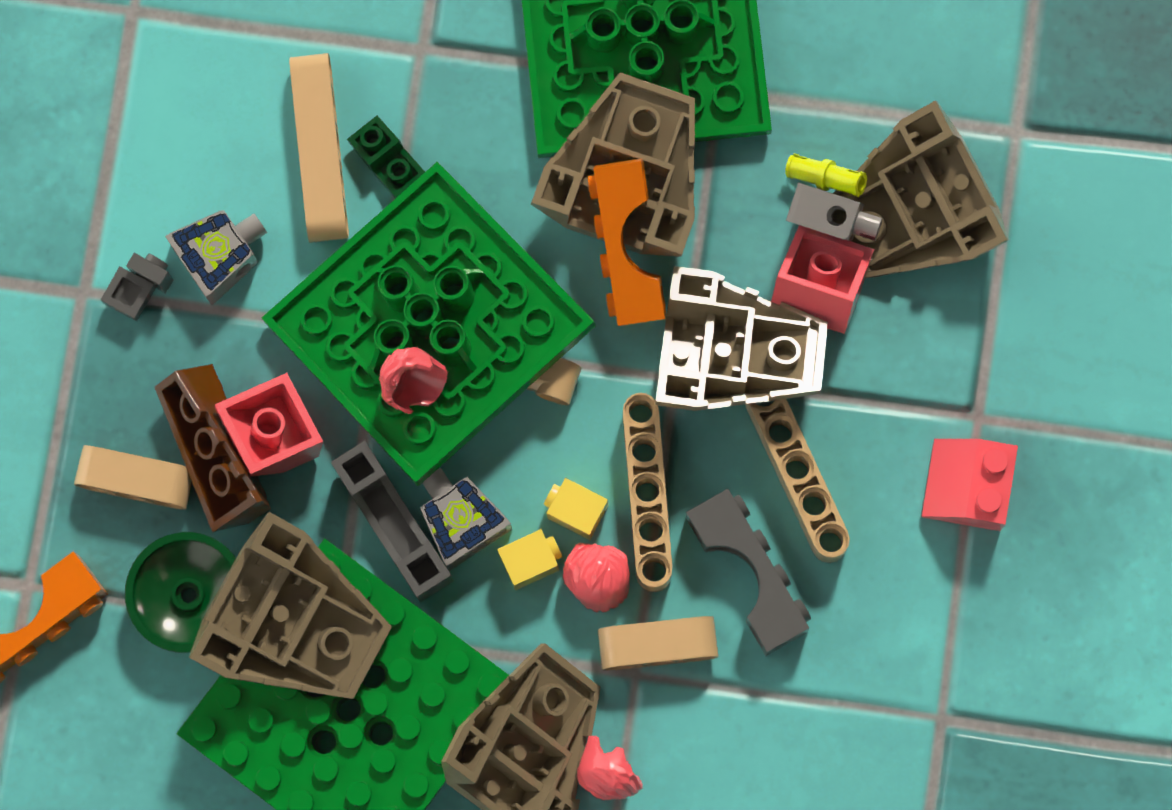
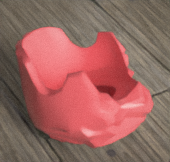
M420 348L396 349L392 355L387 357L380 370L381 396L393 408L407 414H412L413 410L409 406H429L440 396L448 378L446 367Z
M580 542L574 546L564 562V584L587 609H592L594 612H607L610 608L614 609L624 602L629 593L630 572L627 555L614 546L608 545L603 547L595 543L592 545Z
M588 736L577 769V780L585 790L601 800L626 799L628 796H634L639 790L643 789L639 776L633 773L631 764L626 761L624 748L616 747L612 752L604 753L600 747L599 737Z

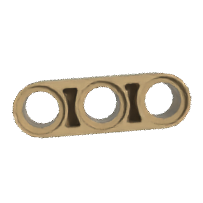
M83 445L74 485L90 491L186 510L192 480L186 466Z
M713 616L618 625L598 629L602 670L606 671L696 662L719 657Z

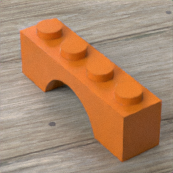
M643 158L596 165L593 168L594 175L588 176V185L591 200L598 199L600 214L594 215V224L597 239L604 238L607 253L600 254L603 278L610 277L613 293L606 294L609 317L616 316L618 326L665 319L667 313L661 276L649 273L637 266L629 257L623 240V230L627 217L636 207L646 202L649 198Z
M74 551L41 575L44 594L41 608L35 618L18 631L0 634V683L6 677L3 674L15 664L20 667L28 663L38 654L37 647L48 639L51 642L58 640L71 629L69 623L80 615L84 618L90 616L103 605L101 599L107 596L108 593L83 559Z

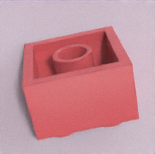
M799 225L778 273L771 302L777 305L783 302L827 321V329L845 334L856 307L874 249Z
M287 373L219 402L214 406L250 477L284 473L320 455L323 440Z
M934 439L921 517L1001 531L1006 525L1018 446L983 439Z

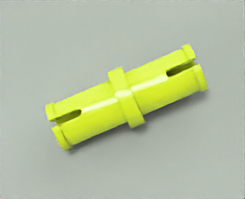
M793 153L786 164V177L815 184L817 189L823 191L834 189L860 197L866 188L867 174L865 172L837 166L833 160L824 159L823 161H818Z

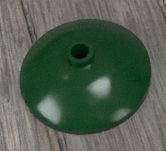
M195 532L169 534L149 544L133 562L125 584L127 612L137 631L145 639L161 649L175 653H191L202 620L236 560L233 553L216 539ZM188 589H194L197 594L196 599L191 603H186L183 600V594Z

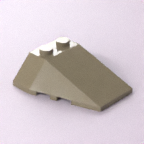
M620 72L593 105L580 125L568 136L567 141L555 156L551 157L544 166L531 205L565 228L597 239L594 215L600 214L598 199L591 200L588 176L594 175L593 168L596 165L643 158L649 198L646 202L636 207L627 217L623 230L625 248L639 254L681 257L695 219V98Z
M936 100L901 119L893 128L894 131L878 148L875 147L867 156L868 159L857 169L858 172L862 171L867 174L866 188L860 197L835 190L833 193L863 203L862 212L883 218L876 241L854 235L851 241L874 249L865 279L973 260L1009 241L1000 209L964 139ZM837 209L833 213V222L838 224L845 222L846 212Z
M674 266L664 328L655 405L699 411L820 394L827 321L783 302L777 305L759 297V291L749 287L743 290L725 282L724 276L713 271Z
M268 512L240 550L205 614L189 658L225 678L353 699L392 626L362 593L340 572V569L326 557L305 531Z
M540 644L458 727L441 761L446 783L481 810H578L580 800L575 799L578 787L577 769L585 749L586 738L592 736L601 687L547 644Z

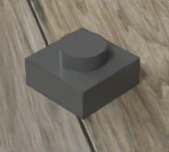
M134 252L126 265L130 272L153 283L158 290L165 294L174 281L169 272L166 271L168 265L152 254L148 253L143 258Z
M119 266L100 301L106 306L137 321L156 287L153 283Z

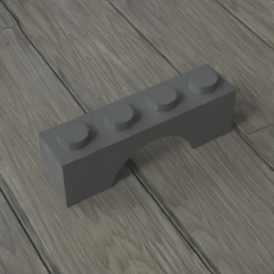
M365 441L331 462L338 476L420 603L454 581Z
M726 489L687 511L686 520L705 552L723 551L734 554L743 559L753 570L758 582V600L753 610L747 616L746 623L763 653L767 656L806 634L809 630L806 622L811 620V616L800 598L793 601L786 587L791 585V582L780 564L772 565L766 554L771 548L760 529L754 532L746 520L750 516V512L741 496L738 494L733 497L729 489Z

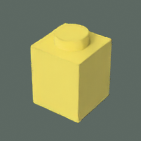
M565 478L561 486L553 485L544 502V506L549 508L547 511V518L591 540L608 507V499Z
M542 529L497 549L515 590L559 571L556 560L562 558V554L553 535L545 538Z

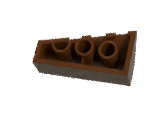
M213 364L174 371L157 384L155 390L212 532L249 524L269 511L271 507L258 476L250 477L214 408L215 404L226 400V396Z

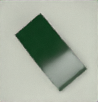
M378 115L347 138L348 143L394 198H397L425 173L421 166L404 149L401 141Z

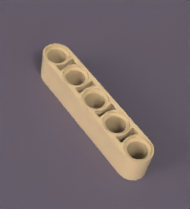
M329 53L290 57L289 64L309 243L347 239L349 238L330 56Z
M636 393L627 398L623 406L635 568L640 586L647 591L658 592L665 589L672 578V556L658 405H655V399L646 393ZM643 405L651 410L652 416L648 421L639 423L634 421L629 413L635 406ZM647 444L651 446L656 453L654 458L648 462L636 460L633 456V451L638 445ZM645 483L653 484L658 489L659 495L653 501H642L636 494L638 487ZM646 523H655L662 529V535L656 541H646L640 536L639 530ZM658 562L663 565L666 571L665 576L656 582L646 579L643 575V569L648 563Z
M775 400L773 404L766 407L759 406L756 403L745 404L812 552L822 562L832 563L838 561L847 551L850 541L849 534L787 400ZM776 425L785 426L789 429L791 438L783 443L776 442L770 437L769 430ZM792 461H800L807 467L808 474L804 478L794 479L786 472L787 464ZM808 497H817L823 502L825 509L819 515H810L803 509L802 503ZM825 533H834L841 540V548L834 552L824 550L819 542L820 537Z

